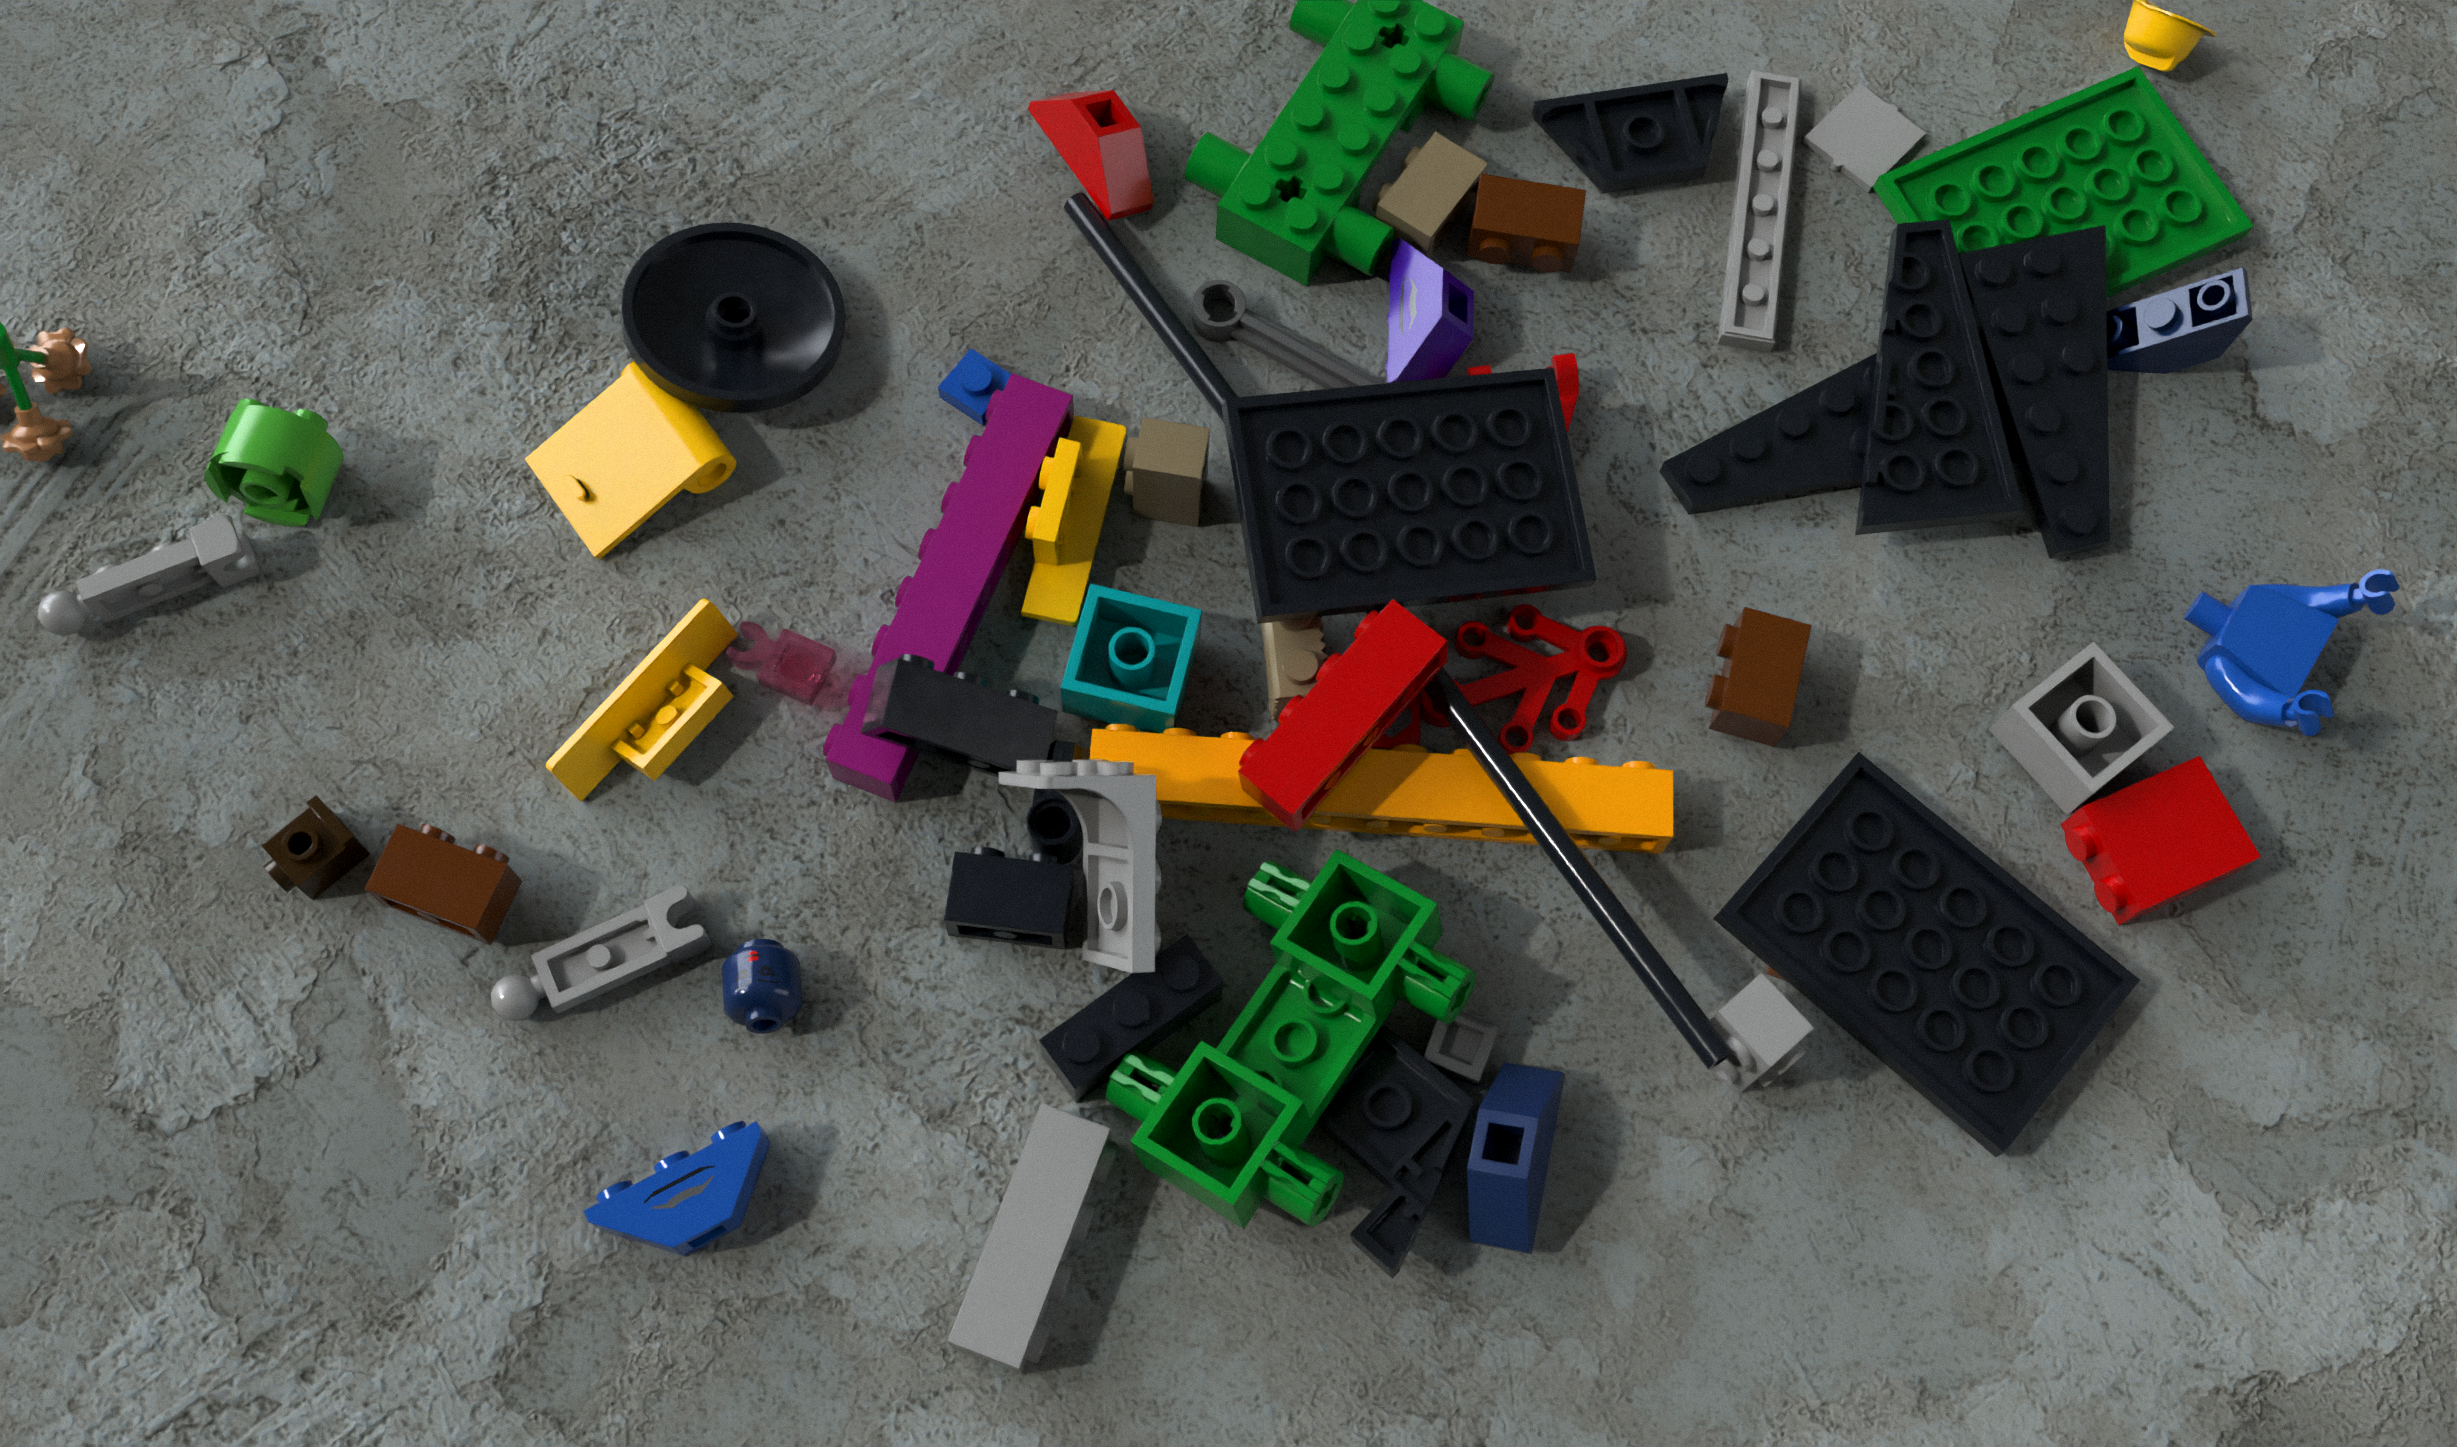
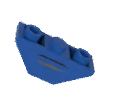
M744 1121L730 1124L711 1136L713 1144L692 1155L685 1150L664 1158L654 1166L656 1173L633 1185L631 1180H626L606 1188L596 1196L598 1203L583 1212L587 1221L603 1232L686 1256L741 1227L771 1142L757 1121L746 1126Z

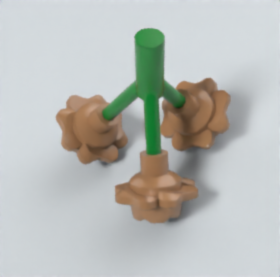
M0 323V369L5 371L18 404L14 408L18 423L13 427L12 431L1 436L3 451L19 452L23 460L28 462L32 460L37 462L48 461L54 455H59L63 452V441L73 435L72 426L69 420H55L51 417L42 416L38 404L30 402L17 367L20 361L30 362L33 366L32 379L36 383H45L44 386L48 393L57 394L64 389L79 390L82 386L81 378L87 376L92 368L87 359L88 343L84 339L75 338L72 329L61 328L54 333L40 332L37 337L39 345H34L29 350L15 348L5 326ZM0 382V397H2L6 392V387Z

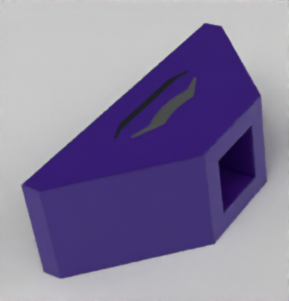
M1398 238L1391 241V265L1388 271L1390 303L1387 315V325L1389 328L1388 359L1385 366L1387 383L1445 378L1473 340L1474 291L1410 244Z

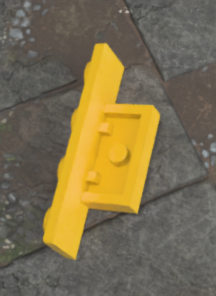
M1074 415L1068 439L1059 438L1054 458L1045 456L1039 478V489L1045 490L1041 507H1031L1026 524L1025 538L1033 540L1035 562L1021 611L1022 616L1072 627L1078 624L1126 439V427L1124 425Z
M705 598L701 599L547 761L546 768L576 799L582 802L621 759L653 781H656L734 697L721 681L704 672L738 635L714 603Z

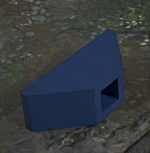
M2241 267L2107 311V370L2167 374L2220 358L2253 320L2247 271Z
M1504 1063L1480 1105L1467 1167L1469 1234L1471 1243L1532 1255L1565 1079L1563 1072Z

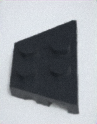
M1727 73L1540 100L1535 101L1532 115L1535 122L1602 193L1702 179L1708 167L1712 142L1719 122L1722 100L1729 79Z

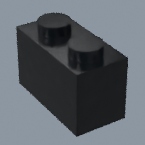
M973 847L970 849V853L955 851L944 915L948 936L1065 950L1075 884L1073 865H1064V861L1061 858L1048 854H1032L1028 860L1006 858L1004 852L989 847Z

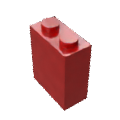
M2200 756L2082 806L2060 824L2065 832V842L2070 853L2075 859L2083 863L2094 882L2097 900L2106 911L2112 913L2119 926L2228 878L2261 858Z

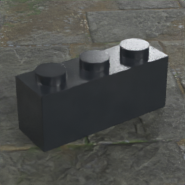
M902 654L900 658L877 667L860 734L998 778L999 772L1016 771L1017 760H1047L1058 711L1039 705L1040 698L1036 695L1019 690H1007L1005 694L987 688L988 681L970 673L956 672L953 676L934 670L935 663L917 655Z
M1186 934L1155 957V972L1130 974L1039 1039L1042 1057L1075 1102L1078 1103L1110 1080L1111 1074L1118 1068L1127 1052L1130 1053L1133 1050L1139 1049L1147 1053L1219 1001L1222 997L1224 981L1189 935Z

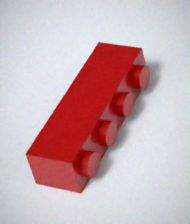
M1393 599L1380 613L1373 610L1361 621L1354 633L1356 640L1343 655L1335 652L1324 662L1316 675L1317 684L1304 698L1301 695L1293 697L1278 717L1280 725L1266 740L1262 738L1256 739L1240 758L1239 766L1241 768L1238 770L1242 790L1295 833L1447 662V640Z

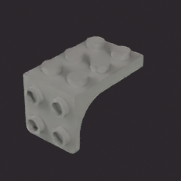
M1073 759L1072 762L1017 760L1016 771L999 772V784L1056 790L1069 801L1078 815L1083 833L1082 960L1130 973L1155 972V955L1159 952L1161 944L1160 929L1155 921V895L1161 886V870L1156 861V834L1160 829L1162 821L1161 807L1156 799V775L1134 773V762L1108 761L1104 759Z

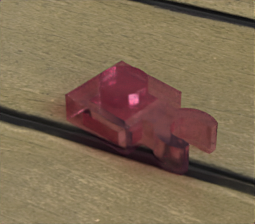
M742 621L740 629L743 636L756 641L751 650L746 652L728 647L726 654L729 661L735 667L743 670L761 667L757 675L760 685L812 706L837 660L835 650L785 628L782 629L775 642L767 638L765 631L758 624Z

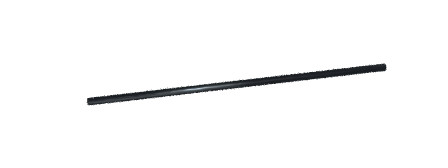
M1077 193L1071 196L1064 205L1066 213L1224 422L1222 413L1224 399L1236 398L1238 395L1085 193ZM1442 667L1423 690L1705 1067L1710 1070L1722 1063L1733 1053L1732 1049Z

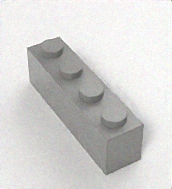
M1041 1103L947 1342L952 1348L1020 1374L1023 1373L1027 1360L1038 1363L1051 1327L1041 1324L1050 1299L1061 1303L1074 1267L1065 1264L1073 1240L1081 1243L1085 1241L1094 1218L1096 1207L1087 1204L1095 1181L1102 1184L1107 1183L1117 1157L1118 1149L1109 1146L1111 1142V1128Z

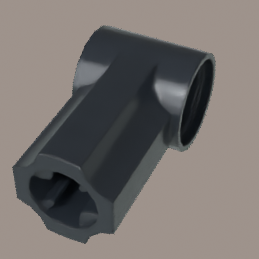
M1055 740L1050 744L1047 760H1053V762H1072L1073 759H1089L1090 750L1077 745L1075 742ZM1035 788L1032 807L1029 809L1026 817L1031 850L1033 854H1048L1059 857L1064 861L1065 865L1071 862L1081 849L1080 820L1073 806L1059 792L1054 789ZM1051 824H1061L1069 829L1064 836L1057 839L1045 838L1040 834L1045 827Z

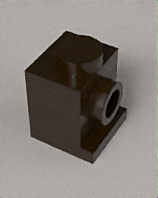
M317 795L306 802L310 806L308 809L261 845L272 858L263 867L280 887L288 893L297 886L312 900L316 899L370 855V852L341 819Z

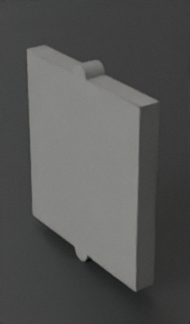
M1859 83L1804 137L1803 143L1831 164L1830 169L1833 172L1840 171L1869 193L1873 189L1878 177L1891 171L1924 138L1926 132L1898 112L1896 104H1888L1862 83Z

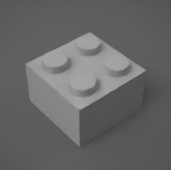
M2092 642L2013 704L1988 730L2068 815L2147 752L2175 727L2097 644Z

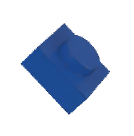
M971 348L938 386L939 397L983 426L987 422L986 411L993 393L997 389L1004 390L1011 374Z

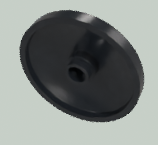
M727 222L710 223L673 233L657 242L638 259L627 276L623 287L621 324L623 337L632 359L647 378L660 389L685 403L699 408L726 413H751L771 410L798 400L812 391L827 377L834 367L842 348L845 328V306L840 288L832 273L814 253L799 242L779 232L756 225Z

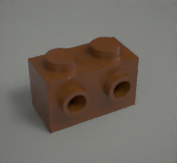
M1480 174L1473 204L1466 257L1479 258L1490 264L1511 263L1530 266L1538 271L1547 273L1557 271L1570 273L1580 244L1586 190Z
M1744 607L1734 625L1727 623L1724 625L1716 651V656L1725 658L1721 676L1717 674L1712 676L1705 698V707L1713 709L1709 729L1772 747L1778 744L1790 728L1811 630L1810 624Z
M397 824L364 889L383 906L491 945L522 883V880L508 865L510 858L500 851L482 844H476L473 851L454 844L456 840L454 836L431 825L422 824L419 831Z

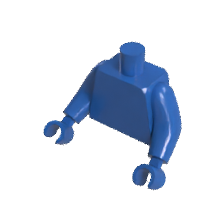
M2378 569L2367 573L2362 577L2359 584L2349 583L2321 587L2291 584L2249 585L2228 606L2202 591L2192 602L2183 619L2210 634L2197 657V663L2205 671L2206 678L2211 687L2234 713L2243 720L2254 724L2293 727L2298 724L2303 734L2314 736L2322 729L2318 716L2332 718L2335 715L2330 697L2322 690H2307L2299 695L2297 694L2339 621L2337 618L2361 611L2365 604L2375 614H2388L2395 606V602L2389 592L2397 591L2400 586L2392 572Z

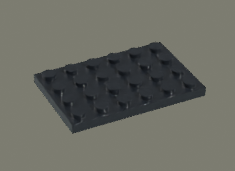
M1554 368L1224 399L1222 413L1258 624L1383 610L1392 599L1403 607L1591 587L1597 580Z
M1860 752L1854 756L1713 918L1995 1157L2005 1153L2140 981L2134 974Z

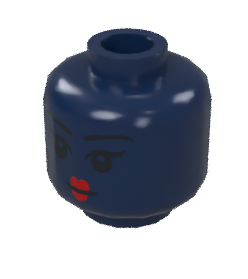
M770 939L747 941L741 944L736 952L732 953L723 963L724 1012L734 1023L746 1026L748 1031L758 1034L775 1032L783 1026V1023L794 1018L802 1008L800 962L795 954L784 948L781 943Z

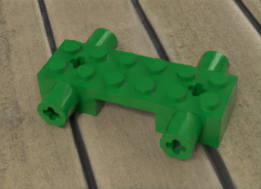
M1298 0L1291 15L1290 30L1306 40H1311L1321 45L1324 50L1259 145L1251 154L1207 132L1198 141L1188 160L1184 175L1185 180L1221 198L1217 204L1216 239L1306 287L1326 257L1338 262H1344L1369 276H1373L1386 256L1393 240L1395 228L1358 209L1361 187L1398 130L1401 129L1409 133L1426 105L1439 110L1447 109L1457 114L1460 118L1473 122L1480 109L1484 106L1492 88L1495 77L1494 73L1458 56L1464 21L1422 0H1357L1355 4L1348 0Z
M1335 849L1313 882L1280 863L1270 860L1262 863L1259 871L1247 884L1248 888L1243 900L1244 911L1278 930L1270 942L1276 964L1218 1047L1215 1049L1201 1040L1178 1073L1139 1049L1133 1050L1130 1053L1127 1052L1118 1068L1111 1074V1080L1107 1086V1101L1143 1123L1130 1141L1143 1166L1242 1229H1245L1264 1199H1267L1310 1227L1318 1225L1324 1219L1339 1195L1344 1181V1173L1300 1147L1399 999L1447 1025L1453 1022L1463 1010L1476 982V972L1473 969L1434 949L1443 935L1438 903L1338 849ZM1219 1132L1225 1136L1221 1139H1213Z

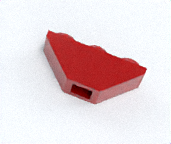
M1114 90L1072 92L1030 102L1029 112L1108 221L1151 210L1154 200L1142 129Z

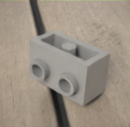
M1760 973L1710 1019V1022L1733 1051L1726 1060L1710 1070L1720 1081L1726 1085L1734 1084L1740 1092L1745 1090L1755 1080L1766 1088L1807 1052L1799 1041L1814 1027L1763 973Z

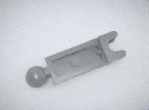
M223 515L189 528L191 538L180 542L175 541L161 544L149 554L125 563L105 565L98 569L95 574L77 580L76 584L80 593L78 595L65 590L54 591L48 594L37 607L38 619L43 628L50 633L60 636L71 635L83 627L87 616L96 613L107 623L214 581L222 588L254 577L260 572L259 565L248 536L245 533H236L232 517L230 515Z
M680 885L644 900L645 905L532 954L531 958L538 974L532 977L522 974L505 975L496 982L491 992L492 1008L498 1016L505 1020H523L535 1012L540 999L548 997L552 1009L558 1014L671 962L677 964L708 950L712 945V940L701 925L694 924L683 929L675 928L678 919L695 908V901L688 888Z

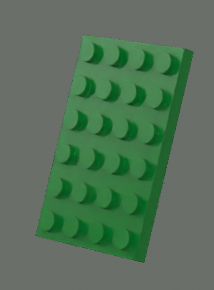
M2139 66L1882 174L1873 186V189L1897 224L1949 219L1958 254L2105 225L2106 299L2240 240L2253 228L2251 221Z

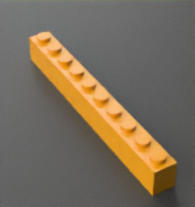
M1110 724L1105 729H1092L1089 759L1134 762V773L1156 775V799L1161 807L1162 818L1288 827L1242 790L1238 770L1241 768L1239 761L1246 749L1255 741L1252 735L1242 732H1227L1222 734L1220 738L1197 736L1196 732L1185 728H1169L1164 730L1163 734L1140 732L1137 727L1128 724ZM1412 744L1398 745L1393 747L1392 750L1370 748L1300 827L1304 829L1539 845L1471 752L1466 748L1453 750L1450 754L1427 753L1424 747ZM1514 753L1510 755L1579 848L1662 854L1672 840L1673 770L1656 769L1655 764L1646 761H1631L1622 764V766L1599 765L1596 759L1589 757H1573L1566 759L1564 762L1542 761L1539 755L1532 753Z

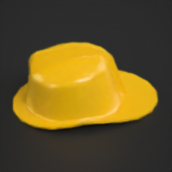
M2133 0L2124 32V44L2130 58L2137 63L2162 72H2169L2178 63L2187 58L2204 35L2215 37L2217 33L2189 19L2165 11L2149 0Z

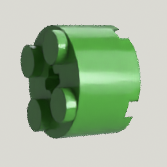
M245 398L240 399L235 410L230 414L206 468L204 478L210 490L227 503L230 495L246 503L247 505L243 513L268 523L298 527L306 525L309 516H314L315 520L320 517L342 464L343 452L337 441L326 432L328 422L319 414L306 409H298L291 413L279 408L266 406L254 399Z

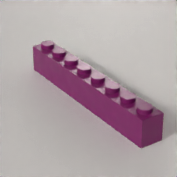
M1011 373L1003 391L997 389L993 393L986 411L988 423L982 436L974 435L967 446L963 462L966 469L959 483L952 481L944 494L941 505V512L944 513L937 529L929 528L922 539L918 558L921 562L914 577L906 576L903 579L895 599V607L898 610L890 626L883 624L876 634L871 651L872 656L875 658L867 674H858L851 686L847 701L848 705L851 706L842 725L838 723L833 725L826 738L823 755L827 756L826 762L833 779L895 803L897 802L919 752L860 734L877 667L900 658L902 654H911L933 661L935 663L934 670L953 676L958 671L1027 524L1030 509L1036 505L1042 492L1039 489V478L1045 456L1054 458L1059 438L1066 439L1070 432L1074 417L1073 395Z

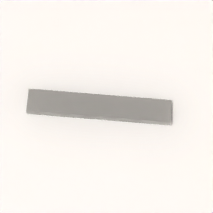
M1751 70L1747 80L1718 344L1770 353L1775 344L1802 78Z

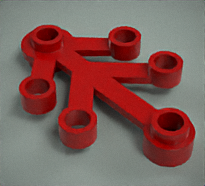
M1529 604L1518 605L1511 611L1507 621L1509 635L1518 642H1530L1537 637L1565 652L1545 657L1491 633L1486 625L1478 621L1466 622L1459 628L1455 647L1461 656L1467 659H1478L1484 655L1513 668L1465 685H1461L1452 679L1473 707L1525 690L1512 720L1501 728L1497 738L1509 755L1529 752L1534 740L1532 729L1554 681L1576 673L1577 675L1567 701L1554 710L1549 721V729L1558 740L1569 742L1577 739L1585 727L1586 715L1584 712L1598 681L1609 680L1618 675L1627 660L1626 644L1614 629L1607 626H1591L1579 632L1542 616L1536 607ZM1527 617L1533 622L1534 628L1529 630L1521 629L1516 624L1515 619ZM1467 634H1476L1482 639L1483 644L1477 647L1469 646L1463 637ZM1600 649L1605 653L1607 660L1604 662L1595 661L1589 656L1588 651ZM1423 690L1420 698V713L1422 717L1435 727H1450L1444 716L1433 709L1432 700ZM1562 715L1571 716L1575 719L1577 727L1574 729L1563 728L1558 721V717ZM1512 732L1518 733L1524 738L1525 745L1521 747L1511 746L1505 736Z

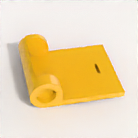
M634 361L624 368L620 378L525 458V461L590 552L599 560L681 490L686 489L694 494L708 492L727 480L736 467V459L699 409L660 389L647 378ZM580 481L584 485L586 490L589 492V497L585 493L583 487L580 485Z

